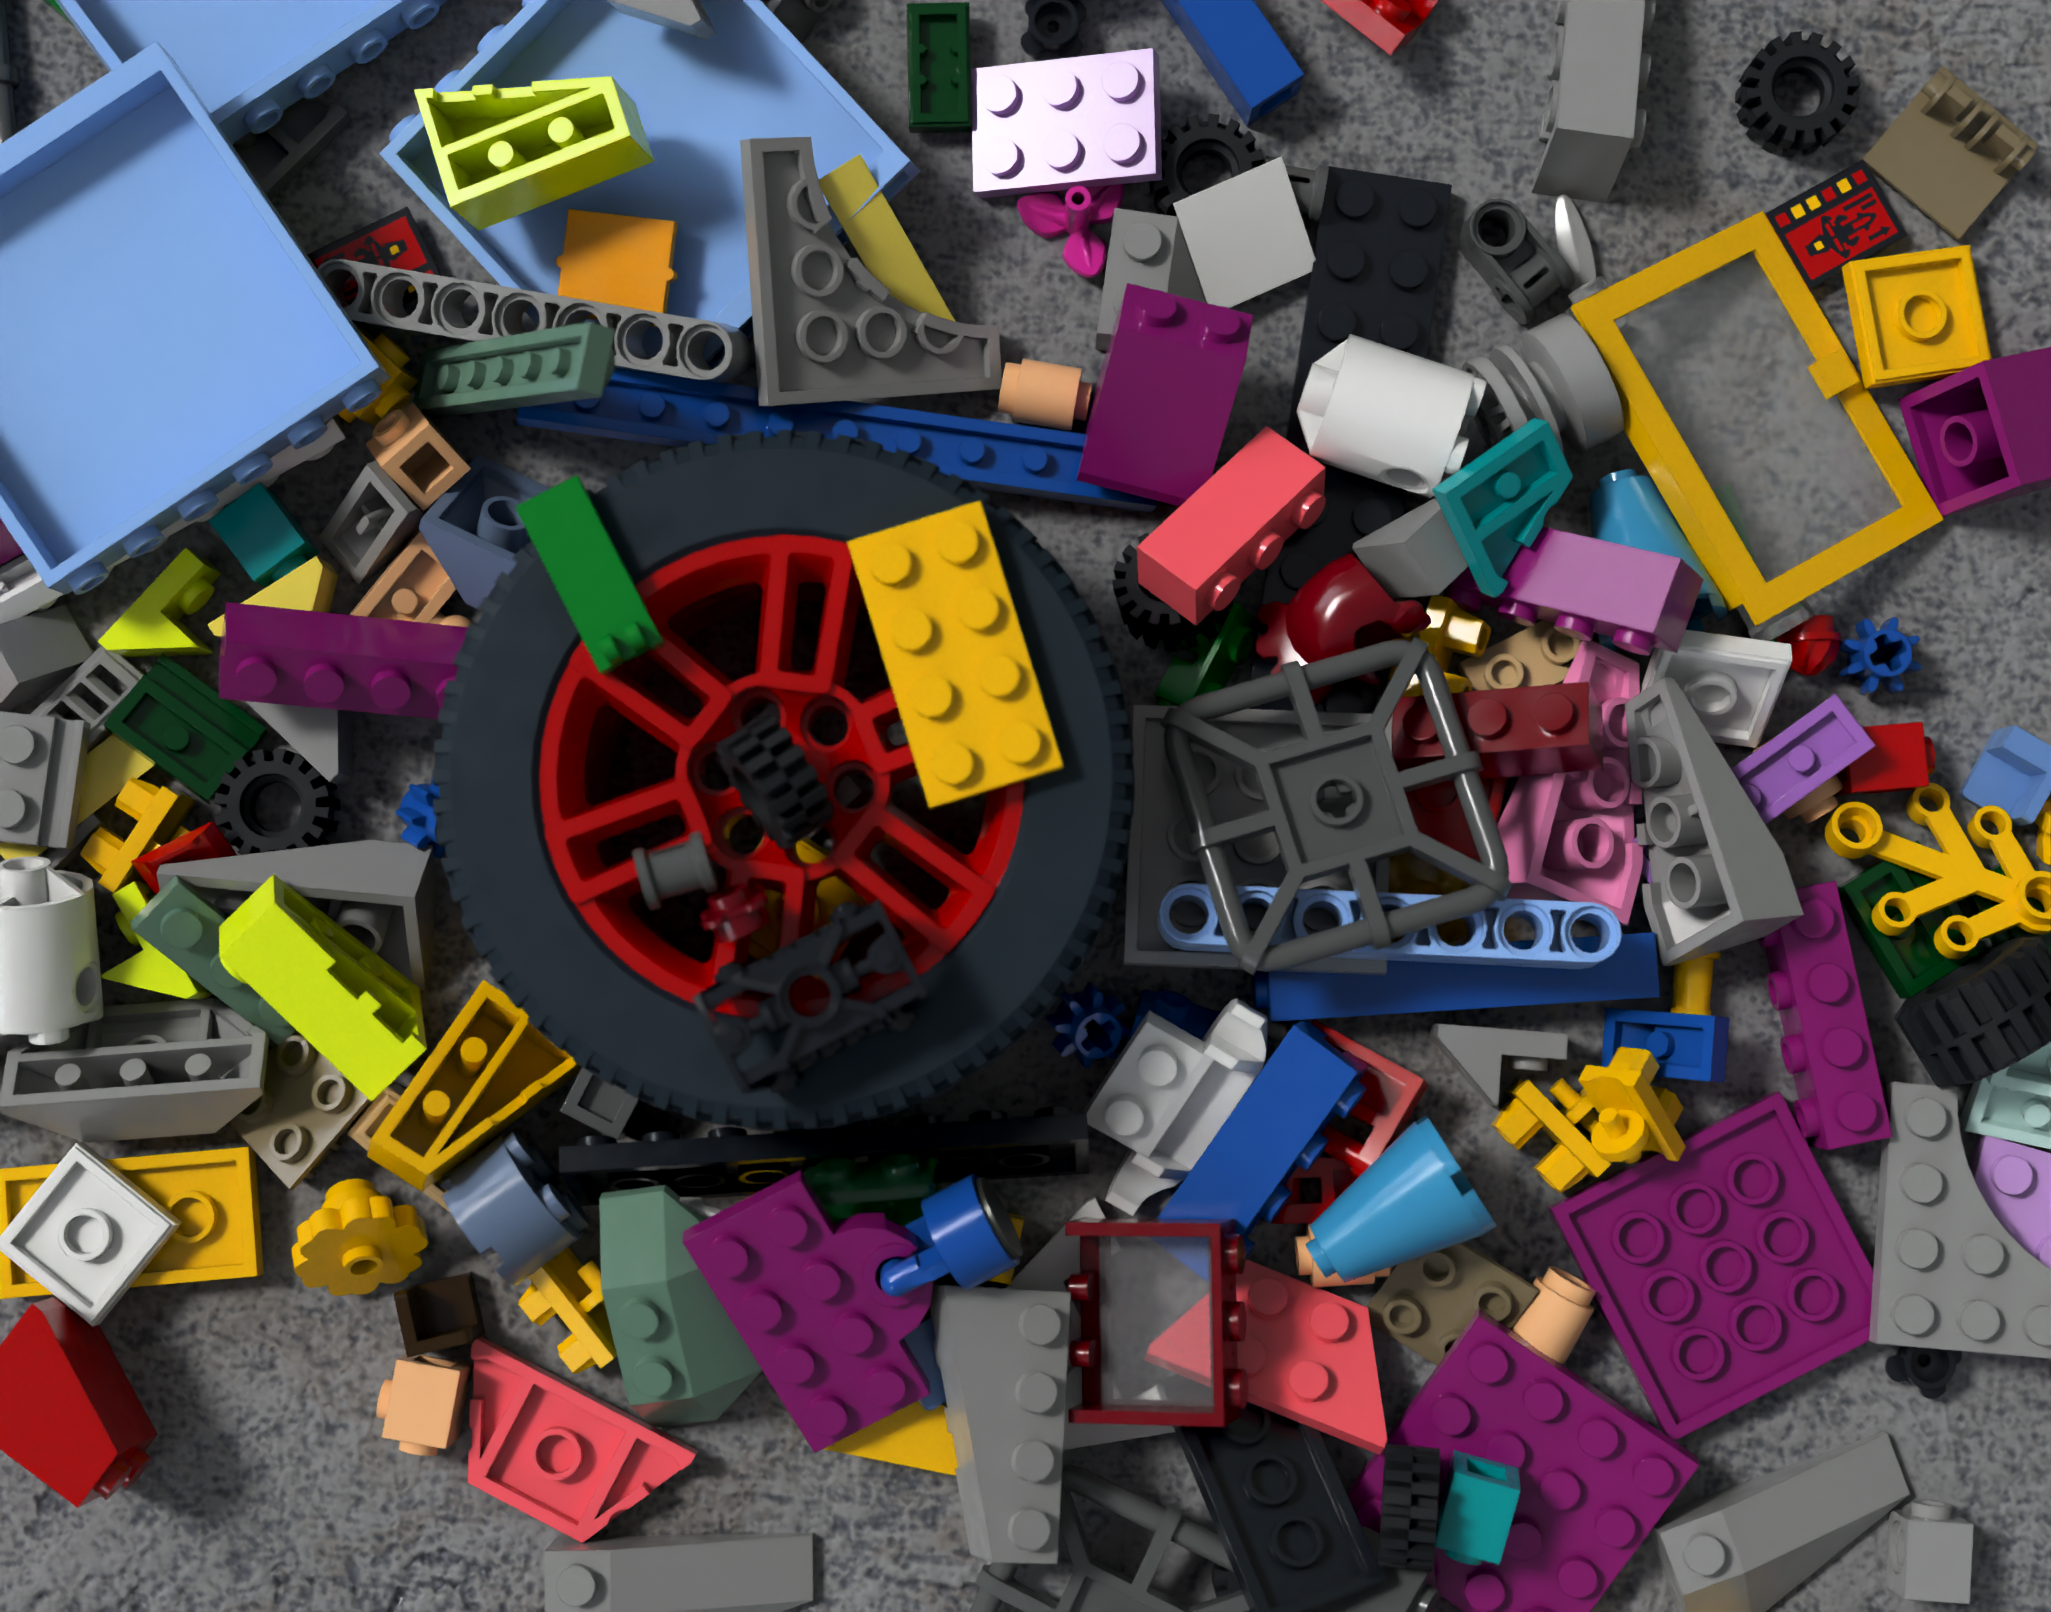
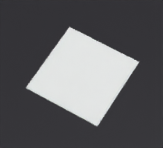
M1282 156L1173 203L1208 304L1231 308L1312 272L1313 262L1316 259Z

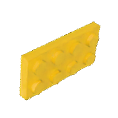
M981 500L847 541L930 810L1063 769V763Z
M250 1146L105 1159L182 1222L130 1287L254 1277L264 1274L256 1153ZM59 1163L0 1168V1236ZM0 1251V1299L52 1294Z

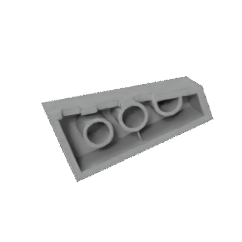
M1557 0L1554 22L1564 23V26L1558 25L1549 56L1547 79L1553 81L1550 85L1545 113L1541 117L1538 140L1548 143L1540 164L1534 171L1532 193L1558 197L1567 195L1572 199L1606 203L1630 147L1639 148L1644 135L1646 109L1636 107L1638 92L1643 93L1645 91L1650 73L1651 54L1641 53L1642 37L1648 38L1652 29L1656 6L1655 0Z
M932 1285L931 1305L929 1307L935 1340H932L936 1366L941 1368L947 1407H944L948 1433H952L958 1467L955 1469L970 1555L993 1563L1057 1564L1071 1292L974 1287L967 1291L961 1286Z

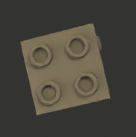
M1941 66L1862 160L1871 170L1958 241L2017 171L2019 172L2037 152L2036 148L2039 145L1987 103L1986 100L1959 80L1958 77L1944 66Z
M296 1030L291 1036L285 1038L279 1046L276 1044L268 1053L263 1095L229 1121V1123L279 1179L293 1191L305 1178L312 1180L317 1175L315 1170L330 1154L331 1150L329 1148L338 1150L342 1146L338 1138L342 1133L348 1134L353 1127L351 1123L353 1121L357 1122L372 1102Z
M1463 1242L1395 1265L1390 1272V1276H1387L1366 1307H1368L1371 1325L1438 1366L1478 1309L1511 1330L1539 1289L1525 1281L1520 1275L1512 1273L1491 1260L1486 1254L1478 1252L1470 1244Z

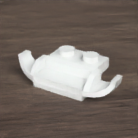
M1235 998L1223 1008L1203 1039L1200 1040L1155 1013L1148 1011L1083 1112L1087 1113L1088 1125L1129 1147L1112 1180L1105 1201L1133 1216L1141 1203L1149 1196L1161 1190L1174 1187L1187 1177L1263 1069L1267 1051V1017Z

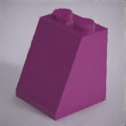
M1127 283L1095 387L1077 481L1176 506H1181L1212 477L1245 366L1253 315Z
M2051 347L1982 361L1898 399L1923 484L1942 517L2051 487Z

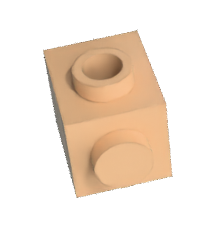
M413 402L403 411L397 409L382 418L372 432L373 438L366 443V446L383 470L423 511L471 470L457 449Z
M405 1354L396 1359L393 1379L384 1380L377 1402V1418L385 1419L381 1438L400 1441L398 1448L400 1451L422 1456H436L438 1448L446 1449L459 1439L473 1363L424 1354L408 1358Z

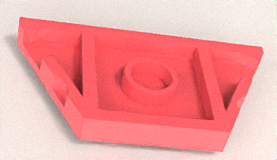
M1246 1260L1243 1274L1236 1275V1301L1244 1302L1247 1314L1245 1339L1243 1342H1237L1238 1368L1245 1369L1248 1377L1247 1402L1380 1455L1385 1448L1388 1438L1368 1307L1323 1289L1312 1288V1285ZM1209 1292L1151 1343L1145 1360L1212 1387Z
M482 1336L476 1339L471 1346V1359L474 1360L473 1398L470 1399L469 1410L472 1447L468 1451V1483L581 1543L607 1526L610 1521L625 1510L630 1509L674 1474L690 1465L699 1451Z

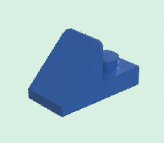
M1606 1008L1601 1066L1608 1067L1619 1047L1646 1049L1652 1052L1660 1066L1655 1077L1725 1083L1730 1018Z

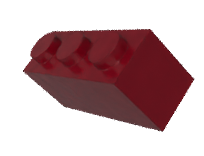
M1589 682L1451 693L1470 750L1477 751L1484 769L1479 772L1480 779L1603 770L1602 707ZM1424 695L1402 697L1393 713V759L1401 771L1445 759Z

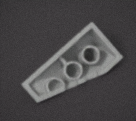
M1673 676L1663 677L1625 703L1632 781L1638 787L1643 788L1646 823L1636 824L1638 845H1648L1652 882L1642 884L1643 904L1651 931L1655 932L1656 946L1662 965L1671 966L1763 938L1803 916L1804 914L1782 850Z
M362 840L162 864L156 873L160 891L177 875L228 917L272 874H275L418 986L419 990H426L429 979L438 896L432 845H426L421 849H417L408 843Z
M1882 1431L1665 1511L1649 1532L1678 1612H1766L1908 1497L1910 1491L1888 1433Z
M814 1533L592 1536L583 1543L571 1537H557L544 1551L545 1612H782L814 1600Z

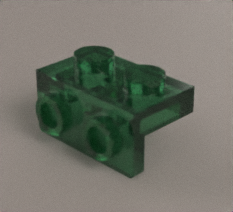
M912 1152L894 1153L884 1157L881 1161L854 1163L849 1158H830L821 1161L816 1166L807 1167L805 1173L807 1181L833 1223L858 1213H885V1219L900 1226H905L924 1216L921 1206L923 1199L942 1190L938 1157H919V1155Z

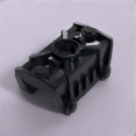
M880 899L861 906L859 901L852 903L850 900L832 909L834 913L828 916L830 923L746 966L744 961L736 963L734 960L717 969L719 973L713 976L716 983L692 997L741 1093L749 1094L770 1089L773 1094L780 1091L782 1095L799 1086L798 1081L804 1078L802 1072L884 1029L887 1030L888 1034L896 1031L898 1034L915 1025L913 1021L919 1018L917 1011L921 1010L930 996ZM878 924H882L885 933L871 945L867 958L852 965L849 959L845 957L831 965L838 946L868 932ZM875 971L881 974H895L906 971L912 984L874 1004L846 998L862 990L863 986L859 979ZM807 975H816L824 979L831 992L830 1003L827 1009L815 1017L800 1015L792 1007L790 1001V992L794 983ZM755 990L775 994L757 1003L761 1013L746 1021L739 1018H727L716 1021L711 1013V1010L734 1002ZM790 1027L780 1053L744 1072L741 1071L736 1059L750 1047L754 1034L769 1028L771 1033L776 1035Z

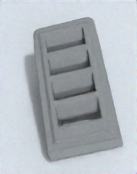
M101 646L30 715L65 719L63 716L71 708L82 719L91 724L87 748L88 754L112 735L105 730L104 722L145 674L124 656L108 651ZM105 668L128 687L122 695L116 694L98 678ZM87 689H90L109 706L102 714L81 697Z

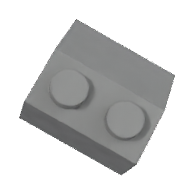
M1120 208L1114 209L1095 350L1107 351L1127 283L1207 303L1177 216Z

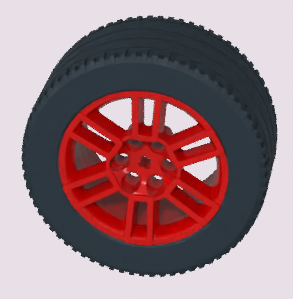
M778 430L777 437H764L762 431L747 432V434L734 436L731 434L717 436V444L705 446L702 440L675 450H666L659 453L661 458L659 461L648 465L643 459L631 465V468L606 478L605 482L608 486L594 493L591 489L587 490L665 645L655 650L651 649L619 665L615 671L603 676L597 669L532 540L513 557L517 564L508 575L501 572L494 582L496 585L488 597L483 599L478 608L484 613L477 626L469 624L464 635L466 638L460 651H457L453 664L459 668L455 680H447L443 706L439 711L437 723L444 727L442 739H435L433 752L435 754L434 769H432V783L435 786H439L440 799L433 800V810L436 815L437 841L440 846H445L447 858L441 861L451 888L450 892L453 901L457 905L461 904L464 913L461 921L469 933L480 958L486 959L492 967V970L489 971L514 1006L518 1009L522 1008L529 1016L527 1020L562 1052H567L574 1058L573 1061L587 1071L648 1104L667 1111L672 1110L681 1113L685 1117L708 1123L757 1130H809L848 1125L852 1122L889 1115L947 1091L978 1070L980 1071L1001 1056L1021 1036L1028 1032L1045 1015L1076 975L1108 916L1127 857L1135 798L1134 750L1129 714L1126 710L1124 692L1113 657L1104 641L1105 638L1094 615L1083 597H1080L1074 588L1075 584L1047 548L1043 549L1036 541L1035 535L1003 506L1000 508L992 503V499L987 494L953 473L948 476L940 472L938 465L899 449H896L895 453L884 450L881 443L855 439L851 436L838 434L837 439L824 438L822 432H793L792 430ZM981 500L1063 763V769L986 792L985 811L975 849L970 854H962L900 811L891 802L893 786L919 775L909 742L900 746H894L887 735V728L902 720L892 686L863 700H857L845 689L858 608L868 611L847 541ZM797 601L824 602L814 665L808 671L796 670L792 668L791 664ZM761 606L756 673L732 682L685 642L706 627L730 615ZM658 666L663 668L701 700L703 706L696 717L692 719L686 718L643 687ZM759 703H772L779 708L781 728L785 727L791 733L794 744H799L806 753L805 759L809 765L813 764L819 774L817 776L818 781L825 785L829 794L826 797L833 805L834 811L832 813L835 816L833 820L822 827L830 833L832 847L828 856L820 862L807 863L802 861L797 854L796 844L786 850L784 848L781 849L777 846L775 840L771 841L766 836L765 831L764 840L756 851L749 854H738L731 846L729 840L730 831L738 820L746 817L753 818V814L749 808L744 807L739 799L741 795L738 790L731 786L724 791H713L708 788L705 782L704 772L707 764L719 756L716 749L718 747L717 744L746 726L745 721L748 712ZM828 711L843 714L848 721V731L844 739L832 746H822L816 743L812 736V725L815 719ZM626 717L678 754L676 773L674 778L608 801L609 770L614 746L623 720ZM852 773L865 774L872 779L874 784L872 799L867 805L859 809L843 807L837 797L839 783L844 777ZM670 815H679L684 822L685 832L679 837L647 850L649 853L689 841L690 833L701 830L711 861L715 860L727 870L725 888L739 883H746L749 890L764 887L765 890H775L780 893L781 905L776 950L813 932L817 887L819 882L833 876L840 878L868 903L880 899L890 921L903 932L905 938L902 944L930 996L921 1010L917 1011L919 1018L913 1021L915 1025L898 1034L896 1031L888 1034L887 1030L884 1029L802 1072L804 1078L798 1081L799 1086L782 1095L780 1091L773 1094L770 1089L749 1094L741 1093L692 997L716 983L713 976L719 973L717 969L734 960L736 963L744 961L745 964L747 963L752 933L725 943H719L715 937L712 957L706 963H700L686 955L662 934L634 897V894L643 891L634 858L632 857L619 863L613 846L612 836ZM881 841L889 844L948 886L950 893L946 901L940 908L936 910L930 909L872 861L870 853L873 847ZM875 971L859 979L863 989L846 998L874 1004L912 984L906 971L895 974H881ZM807 975L798 979L791 988L790 1001L792 1007L804 1017L820 1015L827 1009L830 1003L831 992L828 984L822 978ZM755 990L734 1002L711 1010V1013L716 1021L727 1018H739L746 1021L761 1013L757 1003L775 994ZM790 1027L776 1035H773L769 1028L754 1034L750 1047L736 1059L741 1071L744 1072L780 1053Z

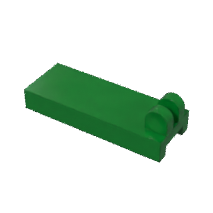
M577 475L515 506L600 674L605 676L615 671L619 665L651 649L655 650L665 645L592 500Z

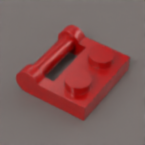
M1313 1019L1311 1024L1327 1035L1324 1039L1341 1053L1351 1052L1369 1066L1359 1082L1367 1087V1090L1349 1114L1374 1128L1365 1144L1330 1125H1327L1322 1132L1330 1140L1324 1152L1352 1167V1175L1358 1178L1399 1137L1428 1084L1423 1078Z

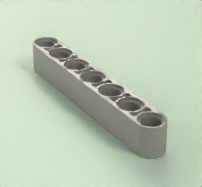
M331 259L321 264L317 269L348 316L354 321L480 341L525 333L522 328V316L528 306L533 304L537 308L540 321L536 331L584 323L593 314L598 318L600 325L615 329L611 350L615 354L616 366L697 380L731 382L739 378L747 370L751 360V346L746 335L738 328L729 324L345 259ZM353 275L358 283V294L353 303L349 305L344 297V286L350 276ZM413 285L418 293V304L411 315H407L403 307V296L408 287ZM470 295H473L478 302L479 312L473 324L468 326L462 317V307L464 301ZM655 324L662 333L663 344L658 354L650 359L644 352L642 339L645 331ZM717 334L724 343L725 355L720 365L711 369L704 360L703 349L709 338Z

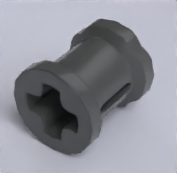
M1266 156L1265 163L1276 159V157ZM1285 165L1300 213L1307 214L1309 221L1319 223L1329 166L1319 165L1316 170Z
M701 830L690 833L689 841L649 853L643 847L633 850L637 874L650 910L661 908L663 899L704 888L708 893L719 890L711 858Z

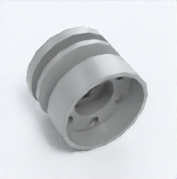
M1562 313L1526 331L1521 337L1523 359L1512 347L1502 343L1494 347L1490 352V360L1478 355L1466 361L1462 366V371L1474 374V377L1487 382L1474 420L1489 448L1498 444L1533 418L1549 422L1562 453L1563 443L1561 437L1572 449L1584 453L1619 435L1624 430V415L1619 395L1609 370L1585 330L1569 315Z

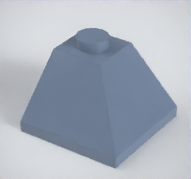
M479 454L469 464L471 470L441 495L421 518L419 525L420 532L464 602L476 609L479 608L483 599L488 597L496 585L494 582L501 572L507 575L517 564L513 557L531 541L515 506L550 489V487Z

